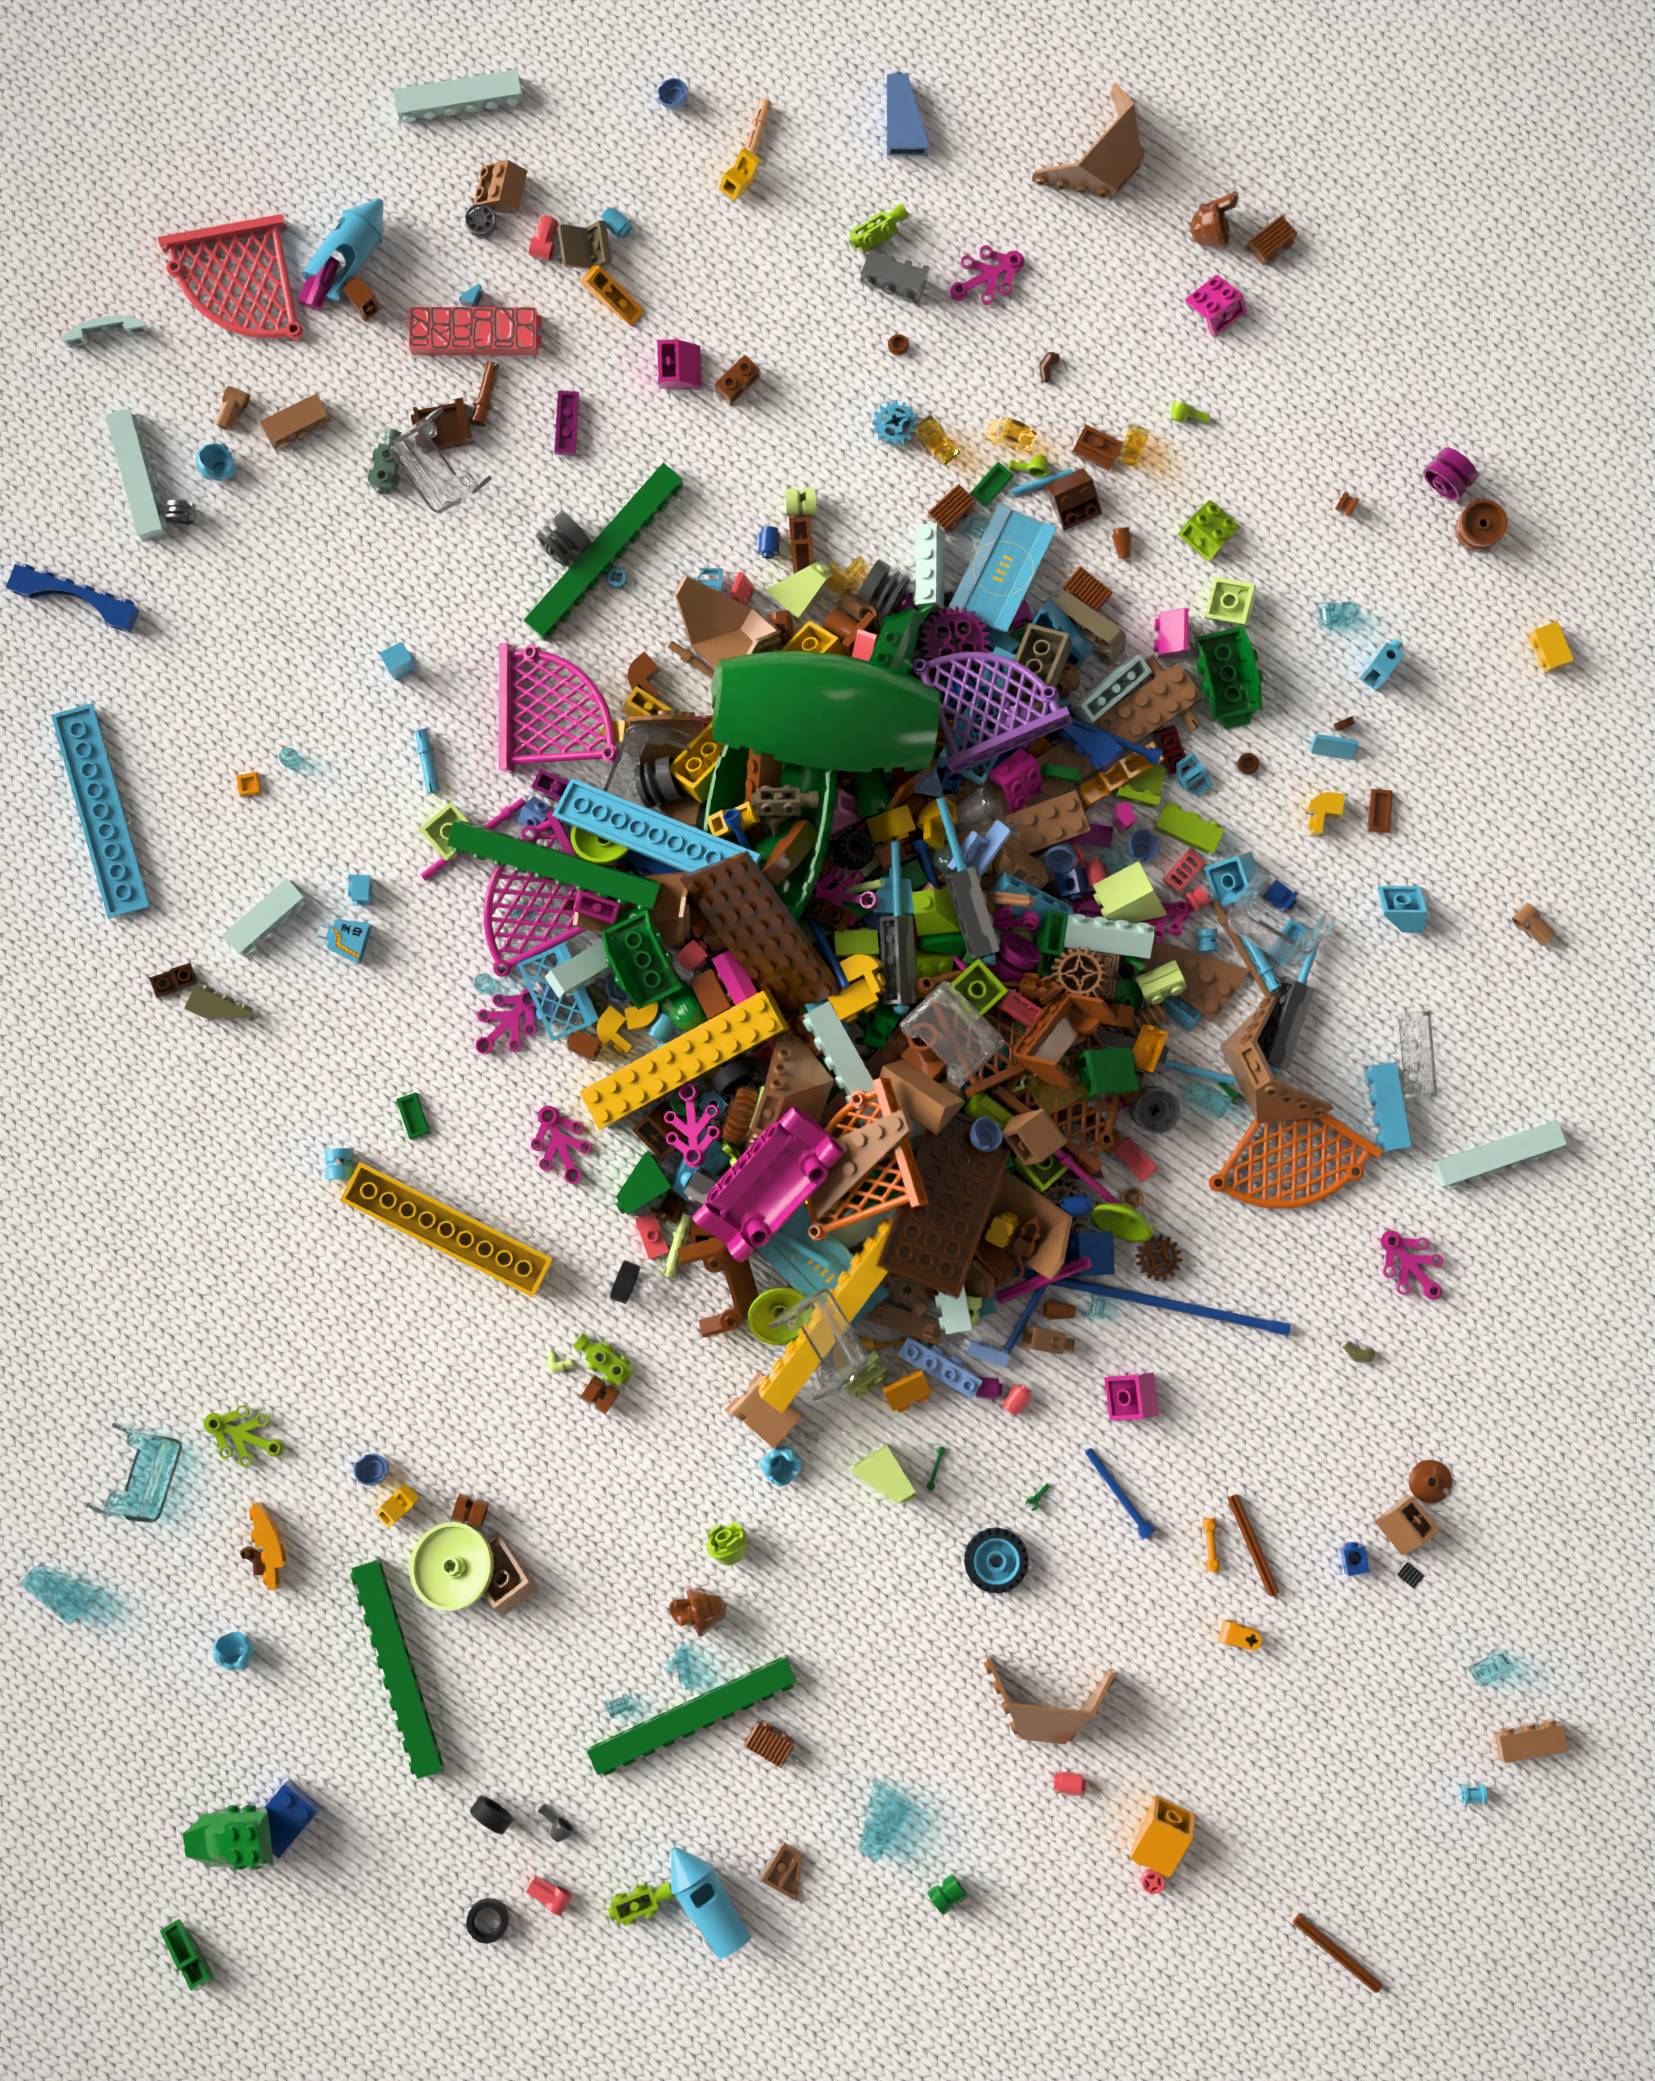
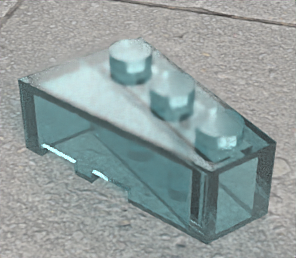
M43 1564L34 1566L20 1583L69 1626L80 1619L104 1590L102 1587L76 1579Z
M874 1777L858 1846L860 1852L878 1862L911 1806V1799Z

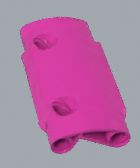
M793 1106L778 1123L770 1124L708 1193L707 1201L692 1218L702 1229L727 1244L730 1254L737 1261L743 1263L757 1247L767 1244L772 1236L819 1185L825 1181L829 1167H832L845 1152L817 1122L802 1110Z

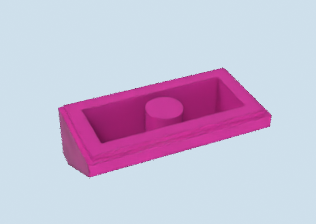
M578 890L573 911L615 924L621 904Z

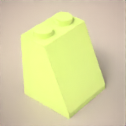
M1139 861L1093 885L1097 892L1093 896L1099 906L1103 905L1104 908L1100 910L1107 920H1125L1129 923L1167 915Z
M887 1444L850 1466L854 1475L895 1503L902 1502V1504H905L914 1498L912 1494L915 1493V1490Z

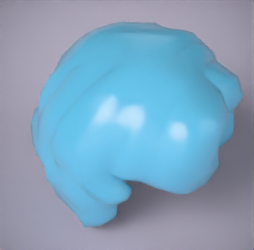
M213 442L203 446L196 453L197 468L205 479L223 482L226 478H232L236 475L237 466L232 458V452H230L226 445Z
M787 1447L773 1449L760 1462V1468L763 1470L767 1480L778 1487L793 1481L803 1465L798 1454Z
M231 1632L216 1640L213 1647L214 1661L228 1671L247 1669L254 1654L252 1641L242 1632Z

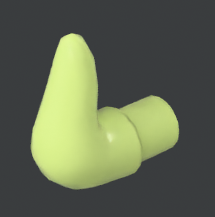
M549 1350L548 1368L552 1372H563L573 1368L571 1360L557 1362L554 1352Z

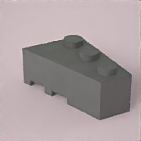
M870 250L862 268L860 280L869 287L877 286L882 288L889 295H899L909 303H919L928 281L930 266L923 265L922 268L912 266V261L905 260L904 263L894 260V256Z

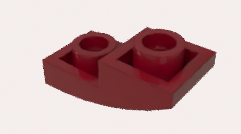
M1173 725L1154 732L1158 747L1163 750L1161 755L1164 758L1163 762L1169 775L1176 773V763L1186 757L1184 748L1180 743L1177 728ZM1187 765L1186 767H1184L1183 769H1181V771H1182V770H1185V769H1188L1189 766Z

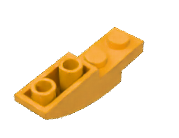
M261 1501L252 1503V1507L249 1508V1517L251 1521L253 1520L254 1529H251V1540L255 1542V1548L264 1547V1550L261 1552L262 1563H265L266 1572L263 1573V1583L267 1585V1591L277 1590L280 1588L279 1567L287 1565L286 1552L274 1519Z

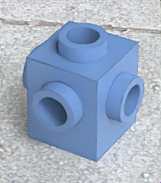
M533 796L523 806L517 821L524 826H537L548 820L546 813L555 809Z

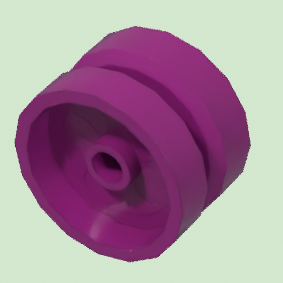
M1444 447L1435 457L1436 461H1431L1424 469L1423 475L1428 484L1441 496L1451 501H1458L1466 492V487H1470L1478 479V471L1463 454L1450 447Z
M1004 931L999 937L1000 951L995 952V961L988 965V967L998 977L1007 982H1021L1025 973H1031V970L1036 968L1042 956L1036 946L1025 937L1014 932Z

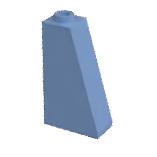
M898 71L887 74L886 155L928 156L929 142L909 76Z

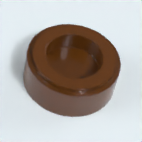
M1353 716L1333 724L1335 731L1345 729L1354 725L1355 720Z
M1252 753L1243 754L1237 761V768L1244 775H1252L1259 767V760Z

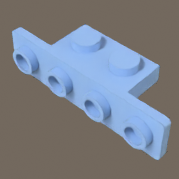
M999 820L995 821L985 837L972 830L960 847L962 858L967 868L975 867V870L982 876L1012 833V830ZM953 857L950 863L948 864V867L951 868L953 871L957 872V867Z
M908 1337L898 1353V1356L971 1399L982 1384V1379L965 1370V1364H963V1360L954 1354L952 1356L946 1354L944 1348L937 1344L931 1345L928 1343L927 1346H924Z

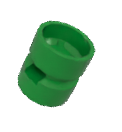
M679 1088L672 1094L670 1104L673 1111L679 1116L687 1117L686 1101L681 1099ZM692 1090L687 1093V1096L691 1097L693 1095ZM698 1097L695 1099V1109H696V1111L698 1110V1106H699V1105H698V1104H699V1099H698Z
M952 1873L942 1881V1887L935 1885L927 1891L931 1901L943 1916L953 1910V1903L961 1904L968 1898L964 1888Z

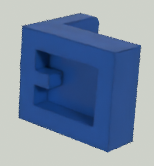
M1277 879L1262 896L1281 912H1284L1286 909L1291 910L1298 901L1295 899L1298 893L1296 891L1292 892Z

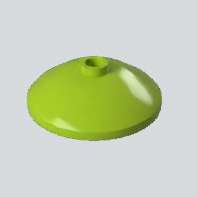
M572 827V846L577 855L587 862L594 864L611 863L623 857L630 850L611 841L603 844L606 839L577 827Z
M1121 1203L1101 1204L1094 1207L1090 1213L1092 1223L1101 1231H1113V1237L1130 1242H1144L1152 1237L1153 1227L1151 1223L1131 1205Z
M775 1288L762 1293L753 1301L748 1311V1323L750 1330L759 1340L772 1345H784L798 1338L800 1327L804 1323H809L812 1319L810 1315L813 1310L810 1301L801 1292L791 1288Z

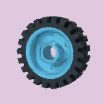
M987 1528L978 1532V1534L971 1538L964 1553V1566L969 1579L978 1588L988 1593L1000 1594L1011 1591V1589L1016 1588L1023 1581L1028 1570L1029 1560L1025 1545L1017 1535L1004 1528ZM994 1555L1002 1557V1562L998 1566H993L990 1563L991 1557Z

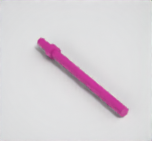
M521 797L511 806L504 807L499 815L483 827L493 830L506 819L509 821L514 817V813L520 810L526 802ZM442 857L420 874L421 877L426 881L456 857L447 862Z
M1059 1148L1053 1153L1058 1157V1161L1063 1166H1068L1108 1203H1121L1073 1160V1156L1067 1151Z

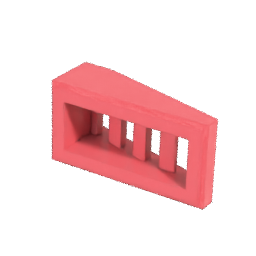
M740 572L731 588L732 598L748 605L755 587L747 576Z
M1189 849L1162 881L1178 895L1206 862ZM1188 856L1198 863L1196 867L1187 860ZM1183 862L1193 870L1191 873L1181 865ZM1180 869L1188 877L1186 879L1183 878L1176 870ZM1174 875L1175 877H1177L1182 882V884L1179 885L1174 879L1171 878V876Z

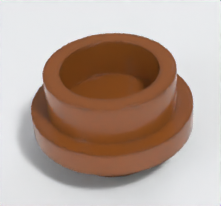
M895 334L890 337L888 349L893 355L900 356L907 352L909 342L905 336Z

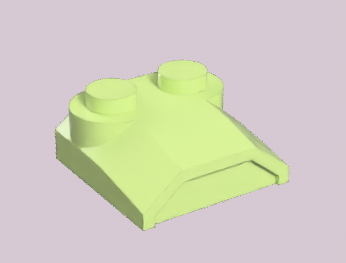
M1214 577L1204 618L1229 623L1234 627H1246L1250 620L1255 600L1256 585L1254 583Z
M452 802L447 804L419 828L420 832L446 862L459 854L452 851V847L447 846L453 821L459 819L469 823Z

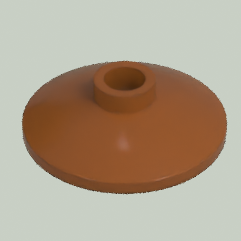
M1423 1460L1412 1468L1408 1483L1412 1494L1418 1500L1425 1503H1437L1449 1494L1452 1487V1477L1447 1467L1441 1462ZM1431 1478L1435 1479V1485L1430 1486L1428 1483Z

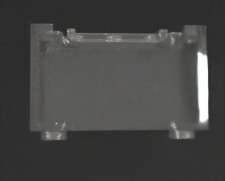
M943 981L899 1024L902 1032L907 1037L916 1038L919 1036L949 1067L947 1069L948 1080L959 1088L1005 1045L1001 1035L947 981Z

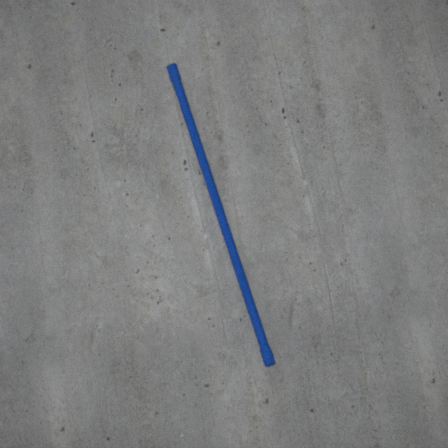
M1020 1267L1017 1268L1016 1273L1012 1277L1019 1276ZM1024 1268V1274L1021 1279L1028 1280L1040 1275V1273ZM1068 1277L1050 1284L1266 1330L1270 1333L1284 1336L1289 1335L1291 1328L1290 1323L1256 1318Z

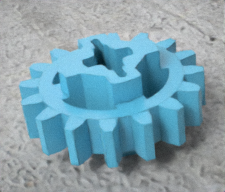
M895 400L894 405H891L887 401L886 407L880 405V412L874 413L876 419L873 420L872 425L877 427L873 429V432L879 433V441L883 438L885 439L884 445L892 442V446L895 447L896 443L899 442L901 446H904L905 439L908 442L911 441L910 434L916 435L914 428L918 427V422L914 420L917 419V414H911L913 411L912 406L908 409L905 408L906 402L898 405V400ZM885 414H887V420H884L883 423H881L882 418ZM892 421L899 423V426H895V424H892ZM909 424L908 430L903 433V428Z

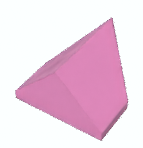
M836 789L831 836L861 821L856 814V797L841 789Z

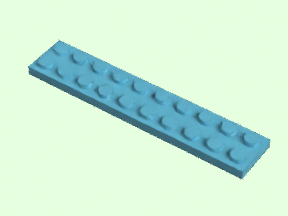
M90 703L52 714L53 725L107 918L112 919L151 907L94 704Z
M571 778L552 814L553 817L564 823L686 873L746 850L757 866L762 858L759 853Z

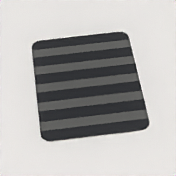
M1409 1562L1397 1574L1412 1588H1415L1424 1577Z

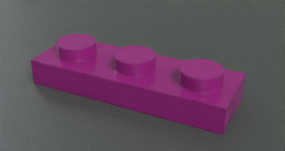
M558 390L555 455L576 456L580 396L578 391Z

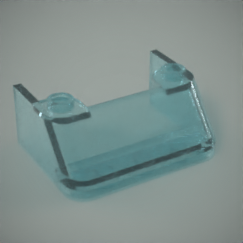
M113 1422L112 1427L127 1433L126 1441L128 1446L137 1449L125 1489L112 1491L108 1495L105 1505L87 1503L86 1507L106 1517L147 1523L156 1522L163 1511L182 1451V1443L168 1435L137 1426Z

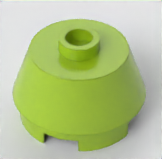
M732 1522L731 1525L722 1527L720 1524L708 1533L707 1553L724 1566L734 1565L746 1556L748 1552L747 1533L738 1523Z

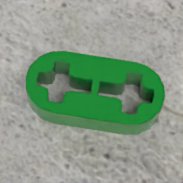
M1043 764L1041 770L1042 777L1071 783H1081L1083 773L1078 769L1051 764Z

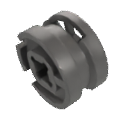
M476 204L467 210L465 222L471 235L484 239L494 233L496 219L490 207L484 204Z
M182 500L166 501V509H168L165 513L166 521L176 524L195 523L193 513L196 512V505L194 503L189 505L187 501Z

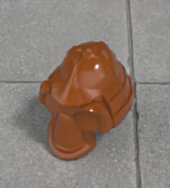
M1233 191L1232 194L1217 200H1211L1210 203L1199 205V210L1192 218L1190 229L1196 243L1222 249L1229 246L1230 229L1225 211L1236 208L1239 196L1237 191Z
M703 1588L687 1589L688 1598L675 1599L669 1604L670 1615L681 1627L691 1623V1626L694 1625L697 1636L703 1637L717 1623L724 1619L727 1604H725L721 1596L709 1594Z

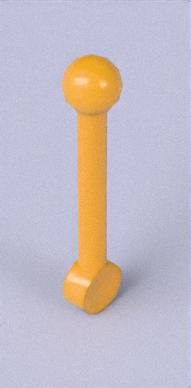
M912 1337V1339H914V1340H916L917 1342H919V1338H917V1337ZM906 1340L884 1343L877 1341L874 1346L877 1350H880L882 1347L904 1344Z

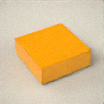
M258 772L236 775L240 797L262 794Z

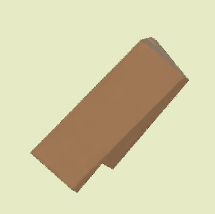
M903 1059L882 1067L879 1078H890L899 1109H906L910 1119L921 1127H926L935 1135L940 1133L965 1103L964 1100Z

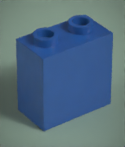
M1113 1231L1069 1234L1065 1264L1083 1257H1089L1092 1266L1068 1277L1115 1274Z

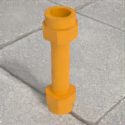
M1203 1518L1202 1525L1203 1530H1206L1208 1560H1206L1207 1572L1220 1571V1560L1217 1559L1214 1532L1217 1529L1216 1518Z

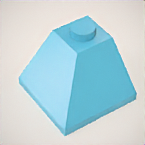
M1251 851L1204 867L1214 899H1218L1221 906L1255 894L1258 869Z
M1378 886L1384 916L1401 932L1424 933L1427 909L1421 886Z

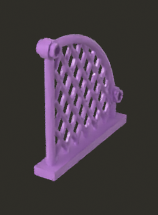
M961 652L941 656L930 661L918 659L913 664L912 670L916 677L921 678L922 682L933 688L936 687L946 693L942 706L939 702L938 723L951 753V756L945 759L952 774L1073 723L1067 707L1060 709L1057 703L1059 700L1057 689L1047 686L1029 668L1007 657L984 652ZM959 661H967L966 667L959 663ZM972 661L981 665L979 675L970 670ZM986 662H993V663H995V668L992 667L991 665H989V664L986 663ZM952 663L951 672L948 673L943 670L941 665ZM1000 665L1009 668L1007 675L999 671ZM936 667L937 672L934 683H932L929 674L931 669ZM957 667L965 672L963 681L955 677ZM985 668L993 672L991 682L983 678ZM1013 670L1022 674L1020 683L1012 679ZM941 674L949 678L947 688L939 684ZM969 675L977 679L975 689L967 684ZM997 676L1006 680L1004 690L996 686ZM1026 678L1034 684L1033 691L1024 686ZM953 681L961 686L959 696L951 691ZM981 683L990 687L988 697L980 693ZM1010 683L1019 688L1017 698L1008 693ZM966 689L974 694L972 704L964 699ZM1038 689L1041 691V696L1037 694ZM994 690L1003 695L1001 704L992 700ZM1023 691L1031 696L1029 705L1021 701ZM950 696L958 701L956 711L948 706ZM978 697L986 701L985 711L976 707ZM1007 698L1015 702L1013 712L1005 708ZM1035 699L1044 704L1042 714L1033 709ZM962 704L970 708L969 718L960 714ZM991 705L999 709L997 719L989 715ZM1019 706L1028 711L1026 721L1017 716ZM1048 706H1050L1052 713L1047 715ZM944 709L954 715L952 728L948 725L943 712ZM975 712L983 716L981 726L973 722ZM1003 713L1012 717L1010 727L1001 722ZM1032 714L1039 717L1038 719L1031 721ZM959 719L967 723L965 733L957 729ZM987 719L996 724L994 734L985 729ZM1016 721L1023 724L1022 726L1015 728ZM971 726L980 731L978 741L969 736ZM1000 728L1007 731L998 736ZM953 732L964 738L961 751L958 750L952 735ZM984 734L991 738L985 742H982ZM968 741L975 745L971 748L966 749Z

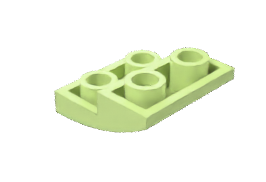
M875 1351L839 1373L838 1376L855 1399L856 1397L865 1396L874 1385L879 1386L883 1384L890 1374Z

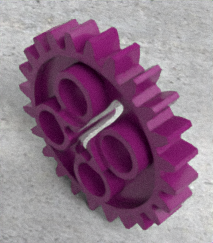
M958 606L955 607L954 612L951 611L950 607H947L946 614L939 610L940 617L932 615L934 622H926L930 627L929 630H922L923 633L927 634V637L922 638L921 641L927 642V645L921 649L928 650L929 652L924 656L925 658L931 657L935 659L941 657L944 648H950L953 653H956L955 645L950 644V640L953 639L950 627L951 622L954 623L956 637L961 638V642L958 643L960 653L963 652L962 647L965 643H971L974 646V652H989L984 645L989 644L990 641L985 640L984 637L990 633L983 632L982 630L987 624L980 625L979 622L982 617L973 618L975 611L968 615L966 607L962 612H959ZM961 622L969 624L970 630L967 634H961L958 631V625ZM944 626L948 629L949 635L947 638L941 639L938 637L937 630L939 627ZM959 661V663L966 667L967 661ZM972 661V664L975 666H980L977 662ZM952 663L941 665V668L943 667L948 672L952 668ZM958 667L956 668V672L959 670L961 674H964L963 670Z

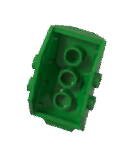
M933 605L923 609L911 607L884 618L878 632L880 636L869 661L910 674L914 664V660L911 658L916 647L919 626L934 608Z
M1241 626L1194 637L1199 662L1196 663L1197 670L1203 676L1204 682L1201 683L1202 691L1208 697L1212 719L1220 722L1225 729L1250 724L1256 711L1262 709L1261 682H1263L1261 670L1257 669L1256 661H1258L1257 651L1255 648H1252L1244 627Z
M633 906L617 914L615 924H611L608 929L602 931L604 949L607 954L605 959L608 966L614 969L616 974L615 981L618 987L623 989L636 1008L639 1010L653 1005L683 989V985L672 964L674 958L669 950L666 951L663 944L665 939L662 933L657 931L648 910L642 911Z
M251 1804L240 1808L239 1805H231L226 1807V1810L201 1814L197 1822L183 1833L185 1856L207 1867H233L234 1870H240L250 1866L251 1870H255L264 1866H274L266 1807L256 1808V1804Z

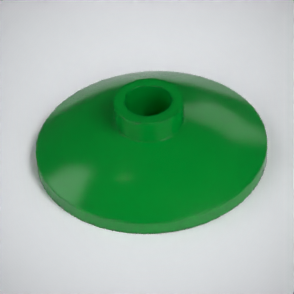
M1126 978L1118 979L1113 1004L1123 1005V1001L1128 999L1124 1005L1134 1007L1135 1015L1136 1010L1140 1009L1143 1000L1141 989L1133 980Z

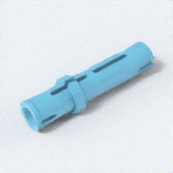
M428 728L420 729V731L415 730L414 733L418 745L416 751L420 755L426 793L440 792L432 755L434 749L430 745Z
M1249 931L1241 935L1240 939L1257 967V974L1259 977H1262L1269 992L1272 993L1280 989L1282 985L1273 971L1274 967L1267 961L1253 932Z

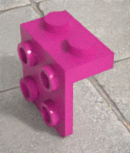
M1021 748L988 772L989 778L1004 788L1008 808L1013 813L1039 795L1044 788L1037 759Z

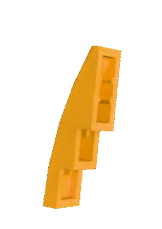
M1151 742L1150 744L1144 747L1148 749L1151 747L1154 749V747L1156 746L1153 742ZM1134 752L1119 760L1107 772H1101L1097 777L1080 785L1078 791L1089 807L1118 790L1119 786L1123 787V785L1141 776L1155 765L1148 763L1144 756ZM1161 755V757H1160V759H1159L1157 765L1164 760V758L1162 757V755Z

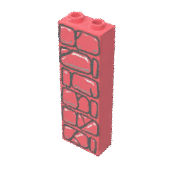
M409 307V350L412 355L538 356V348H542L541 335H538V328H542V315H538L536 307Z

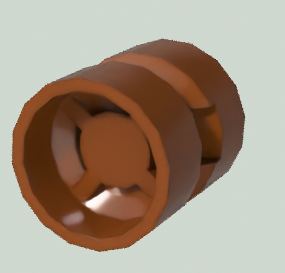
M594 1375L580 1399L589 1405L595 1404V1409L606 1415L620 1391L611 1385L605 1386V1381ZM601 1391L606 1395L603 1400L597 1398Z
M460 1493L455 1503L451 1520L462 1524L467 1521L469 1526L481 1529L489 1502L481 1499L473 1501L471 1496Z

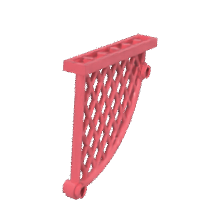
M283 214L158 237V243L163 252L169 253L170 261L166 267L167 272L172 278L177 280L191 304L210 321L224 329L248 337H289L294 341L300 340L303 337L304 330L296 318L280 230L287 229ZM266 233L263 242L255 236ZM270 235L273 236L276 256L266 248ZM249 236L246 246L238 239ZM232 240L230 248L228 249L222 241ZM253 241L260 247L257 257L249 250ZM216 243L213 252L205 244ZM236 243L243 250L240 260L233 254ZM199 246L197 254L195 255L189 247ZM220 247L227 253L224 263L216 257ZM183 249L178 260L177 250ZM203 250L210 256L207 267L200 260ZM263 252L271 259L268 268L260 262ZM186 253L194 260L190 270L183 263ZM247 255L254 261L251 272L243 265ZM230 258L238 265L234 275L227 268ZM214 261L221 268L217 278L210 271ZM275 261L278 262L281 282L271 274ZM197 264L205 271L201 281L194 275ZM257 267L265 273L261 283L254 276ZM241 269L248 276L245 286L238 280ZM185 272L188 274L186 279L184 277ZM224 273L232 279L228 289L221 283ZM208 276L215 282L212 292L204 286ZM268 278L276 285L272 295L265 288ZM191 279L198 285L196 294H194L189 286ZM252 281L259 287L256 297L248 291ZM235 284L242 290L239 301L232 295ZM219 287L226 294L222 304L215 297ZM280 287L283 289L286 308L275 299ZM202 290L209 297L206 306L199 300ZM262 293L270 299L266 309L259 303ZM246 295L253 302L250 312L242 305ZM229 298L236 304L233 315L226 309ZM213 302L220 308L218 315L210 310ZM273 303L280 310L277 321L270 314ZM257 307L264 314L261 323L253 317ZM240 310L247 316L244 327L236 320ZM287 312L289 323L286 328L281 329L280 324L284 314ZM223 313L231 320L230 322L222 318ZM267 318L275 325L276 330L264 329ZM250 322H252L258 329L248 328Z

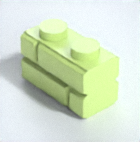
M1175 960L1135 977L1147 1005L1159 1004L1165 997L1170 995L1177 996L1187 988Z

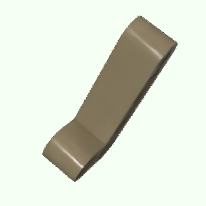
M1066 591L1062 592L1054 600L1083 636L1097 646V657L1103 664L1110 666L1125 651L1126 635L1116 624Z

